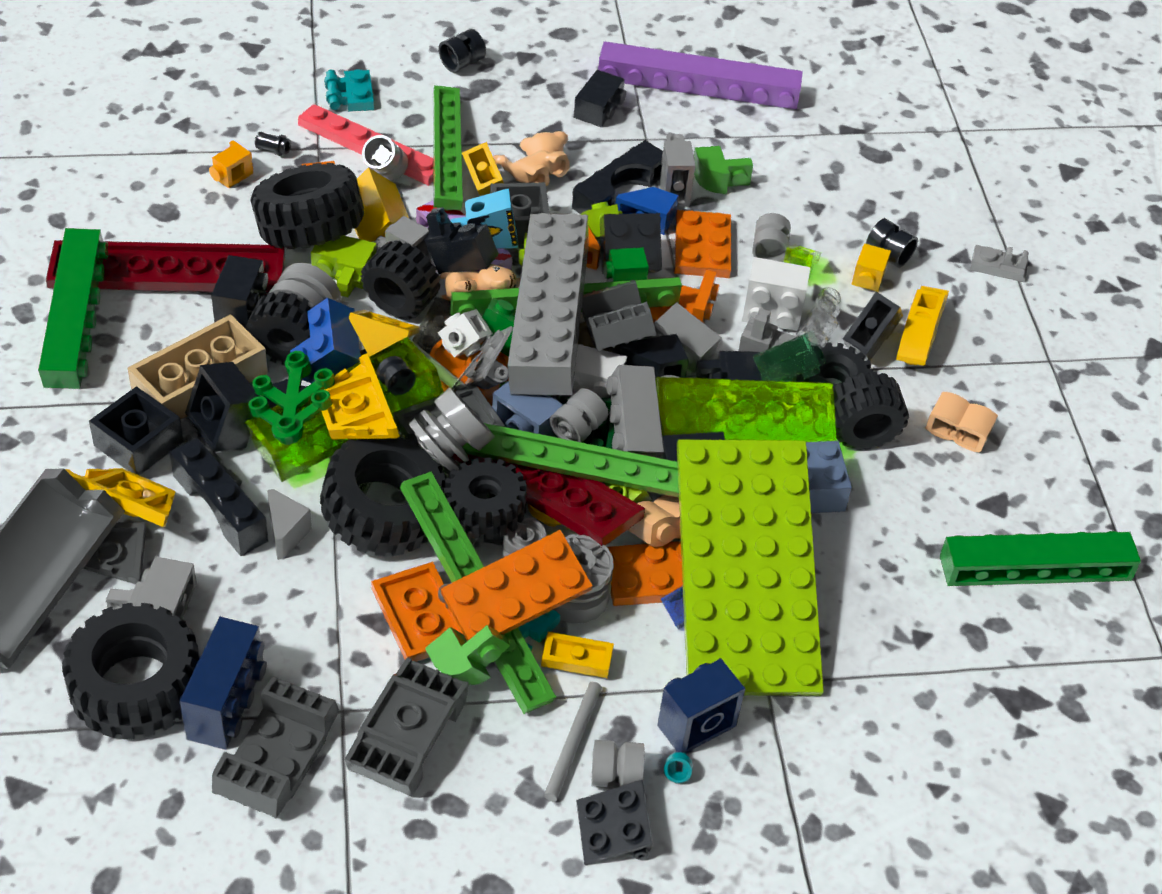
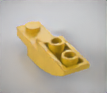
M922 285L920 289H917L904 327L896 360L904 361L909 365L925 366L936 337L938 324L948 300L949 291Z

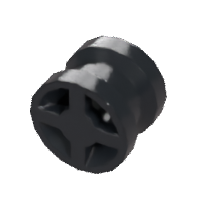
M390 356L384 359L377 368L376 374L378 379L392 395H403L409 392L415 384V373L401 357Z

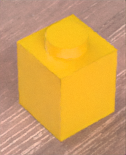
M864 243L855 267L851 285L878 292L886 272L891 251Z

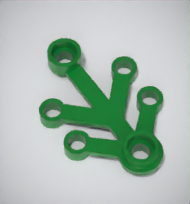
M302 351L291 352L286 357L285 367L289 376L286 394L273 386L269 376L260 375L252 381L255 393L259 396L251 399L248 404L252 416L262 418L272 425L271 431L274 438L286 445L299 441L303 436L304 423L319 412L327 410L332 406L330 393L324 390L332 387L335 383L330 369L318 370L314 374L315 381L300 392L302 378L308 376L312 371L309 357ZM266 398L284 409L283 416L270 409ZM311 399L312 404L297 413L298 408Z

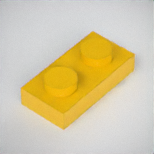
M548 632L541 666L608 678L614 643Z

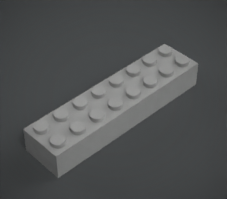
M575 213L530 214L508 360L510 394L572 395L589 248L588 215H578Z

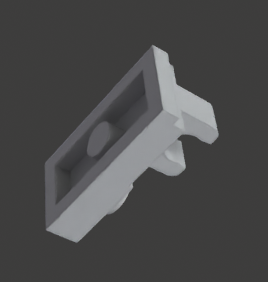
M975 245L970 270L1025 282L1029 252L1024 250L1023 255L1020 256L1012 254L1013 247H1008L1006 252H1002V250Z

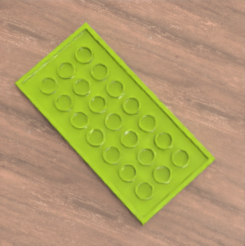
M678 440L677 463L686 676L693 673L700 665L704 663L711 664L721 658L745 687L744 696H821L823 694V678L806 441Z

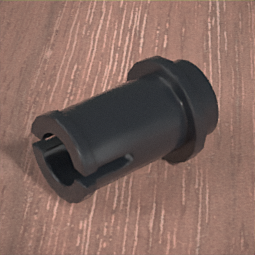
M261 131L257 133L258 136L256 135L255 137L256 148L276 152L279 156L289 153L291 140L286 135L275 136Z

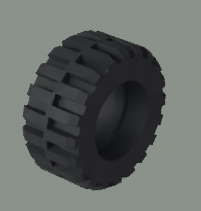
M334 163L301 165L298 168L283 170L279 174L275 173L269 179L261 181L260 185L254 188L250 200L260 237L270 246L273 245L280 249L283 247L287 249L301 247L304 249L310 248L313 245L320 246L331 240H338L341 236L351 233L352 229H356L364 216V207L355 173L344 165H335Z
M399 434L400 437L388 439H356L355 441L349 439L342 444L340 449L334 452L330 463H328L320 494V504L323 506L321 510L322 515L326 521H330L328 527L335 535H341V541L348 546L351 544L357 546V550L360 552L372 551L375 552V556H385L386 553H392V556L404 554L405 549L408 552H412L420 548L421 543L423 544L428 541L409 503L398 506L383 505L368 498L359 488V485L364 483L382 482L392 485L401 491L400 487L403 481L432 472L444 493L447 476L445 473H442V465L438 464L424 449L418 446V441L412 438L410 440L401 438L402 434Z
M133 603L122 604V608L113 610V607L102 610V615L98 617L95 615L91 616L84 622V628L78 627L71 636L72 642L69 641L66 644L63 653L65 659L62 661V672L74 712L80 720L85 721L87 727L97 732L101 728L103 735L115 738L119 734L123 736V739H135V735L153 736L155 735L154 731L162 728L165 731L174 726L176 718L179 720L183 719L180 699L200 659L195 634L191 628L187 627L184 619L176 614L172 617V611L161 606L158 609H154L153 604L141 603V606H133ZM149 657L163 663V666L157 673L138 683L117 684L103 678L112 666L128 658Z

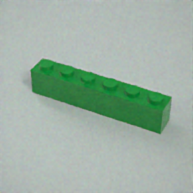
M65 228L38 368L43 388L80 389L82 377H87L88 361L86 354L92 351L90 331L96 327V311H94L95 305L100 304L101 296L98 285L99 282L104 281V265L102 262L103 259L108 258V242L103 241L101 229Z
M1116 531L947 536L940 553L947 586L1132 581L1141 563L1131 532Z

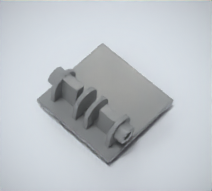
M512 326L502 331L498 330L492 337L490 335L486 337L479 349L482 352L479 360L475 361L465 374L468 377L465 382L466 386L476 384L481 389L486 390L508 379L507 367L496 361V358L512 332Z

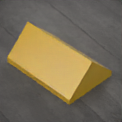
M369 167L357 178L364 207V216L355 231L358 239L374 242L379 236L385 237V230L391 224H394L403 216L407 218L409 216L394 182Z
M367 310L350 312L349 320L369 357L382 353L403 342L406 338L418 334L421 328Z

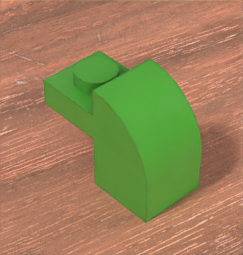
M721 146L694 148V176L697 183L704 189L713 193L727 194V188L730 186L750 185L753 170L751 158L725 160Z
M486 625L468 641L462 633L449 627L425 649L434 666L440 672L454 679L469 682V685H477L491 678L486 666L496 661L511 645L505 635Z

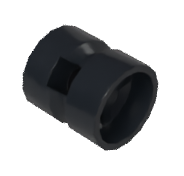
M470 28L456 35V37L453 36L441 42L438 46V52L446 69L455 73L469 64L471 65L484 59L486 56V46L481 35L475 29Z
M883 218L872 228L866 244L890 250L888 262L900 268L914 254L918 245V238L904 229L899 230L898 225Z

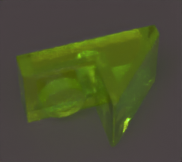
M795 244L786 248L784 262L811 267L810 280L813 267L819 262L822 252Z

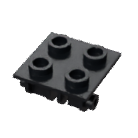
M643 780L576 800L585 865L629 852L634 854V858L637 860H643L649 856L648 852L651 850L653 841Z

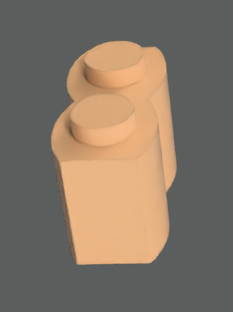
M942 392L929 416L925 429L939 438L953 440L963 448L973 452H981L998 415L985 406L970 404L957 394Z
M663 495L654 502L642 501L637 503L645 508V515L641 521L629 528L628 531L653 547L663 546L674 538L681 539L679 497Z

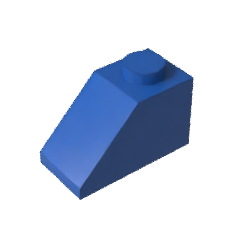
M650 187L618 194L615 205L617 204L618 210L622 211L623 214L660 213L661 234L664 235L676 217L679 195L656 187Z

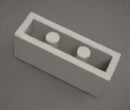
M618 365L612 375L608 377L606 384L607 393L611 395L612 402L609 418L610 422L614 423L615 431L612 447L616 450L659 458L664 453L654 367Z

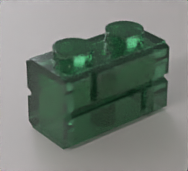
M812 330L753 356L767 389L772 386H776L777 390L794 384L792 378L801 374L804 379L820 373L819 367L826 364L824 354Z

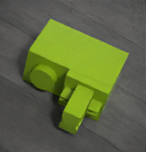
M343 235L338 240H331L320 246L314 245L311 251V264L326 272L330 277L335 278L341 296L349 297L355 287L364 289V283L361 281V270L377 253V243Z

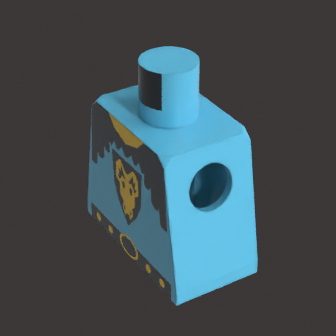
M509 189L467 200L465 202L466 217L450 219L452 223L461 222L462 226L471 223L475 224V226L487 224L497 249L518 248Z

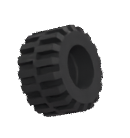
M396 240L394 242H387L361 270V281L364 283L363 288L368 293L371 301H374L376 306L384 310L386 314L394 315L398 319L411 320L412 317L416 318L439 293L438 291L441 287L439 283L440 276L436 273L435 265L430 262L426 255L421 253V250L417 247H412L411 244L406 242L404 244Z
M870 372L869 374L860 373L853 378L849 377L845 379V382L836 385V390L831 391L828 395L829 399L826 400V409L836 439L839 443L842 442L845 447L852 446V449L859 450L860 448L871 449L875 446H883L884 443L893 441L894 437L900 435L903 432V428L908 425L909 412L899 384L893 377H888V374L885 373L879 375L877 372Z

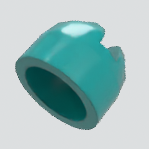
M684 752L672 753L666 759L664 766L665 776L675 783L686 782L691 777L693 770L692 760ZM677 761L683 762L682 772L676 771Z

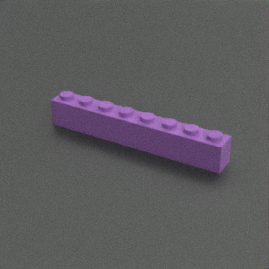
M606 41L603 42L598 70L624 78V84L797 110L803 75V71Z

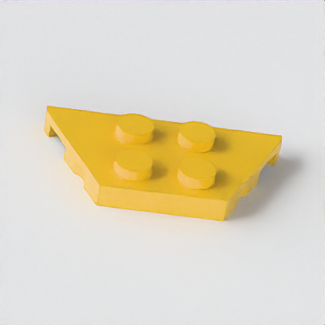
M368 353L359 357L361 364L350 372L346 369L340 371L334 377V385L324 389L330 393L332 406L322 411L331 439H388L400 437Z
M109 468L105 470L86 469L85 476H80L73 473L70 469H65L85 490H105L124 509L125 515L140 517L161 527L166 526L175 496L174 490L123 468Z

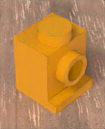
M234 140L229 142V148L212 157L213 166L209 168L211 177L227 188H231L253 174L252 153Z

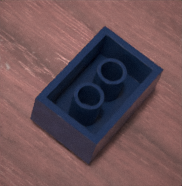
M219 616L180 699L187 740L227 750L232 737L237 738L242 726L241 716L244 709L251 707L255 694V684L257 681L263 680L267 668V662L263 661L265 643L261 641L259 626Z

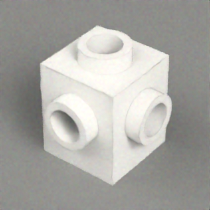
M477 309L463 314L456 313L444 322L446 327L438 332L444 348L454 358L464 354L467 357L474 355L479 351L480 343L488 335L491 336L493 334Z

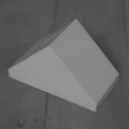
M274 489L267 490L269 512L277 560L284 559L312 529L310 509Z

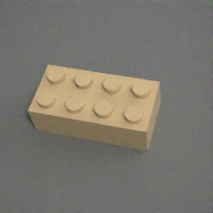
M231 314L127 368L131 390L137 386L178 415L180 419L188 417L185 411L200 365L234 362L249 383L256 377L268 373L265 347Z

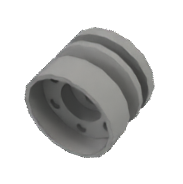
M449 387L434 401L441 415L436 418L429 411L423 410L421 414L429 425L425 427L416 418L409 425L424 450L438 464L440 463L452 471L453 469L459 470V465L452 457L454 454L465 463L469 461L468 454L463 448L466 443L480 451L494 438V435L467 403Z
M569 535L565 538L593 587L591 591L555 608L554 611L561 615L560 620L586 623L597 619L607 608L610 600L614 569L613 556L607 546H601L591 537Z

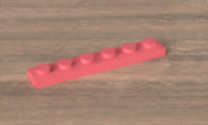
M316 104L311 105L298 117L299 126L361 155L365 142L373 136L381 135ZM392 140L407 155L408 167L404 175L429 186L433 182V158Z

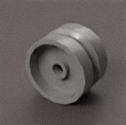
M294 263L286 267L278 282L269 292H274L276 296L279 291L285 292L287 297H290L291 293L298 295L297 299L300 301L303 298L309 301L308 306L310 307L318 305L326 298L341 302V293L336 282L323 270L306 263Z

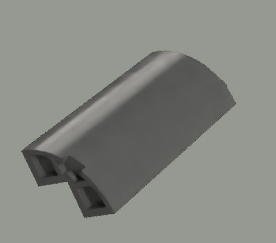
M64 468L45 469L0 527V668L3 669L11 667L125 512L105 490H85Z

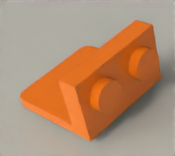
M705 270L700 289L682 285L679 304L703 323H705V320L710 321L714 306L711 301L717 300L720 287L719 284H715L717 272ZM672 306L650 307L653 322L655 323Z

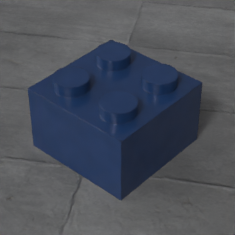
M721 658L711 664L704 663L697 667L693 673L683 678H674L666 684L663 689L657 726L677 752L687 753L737 727L745 687Z

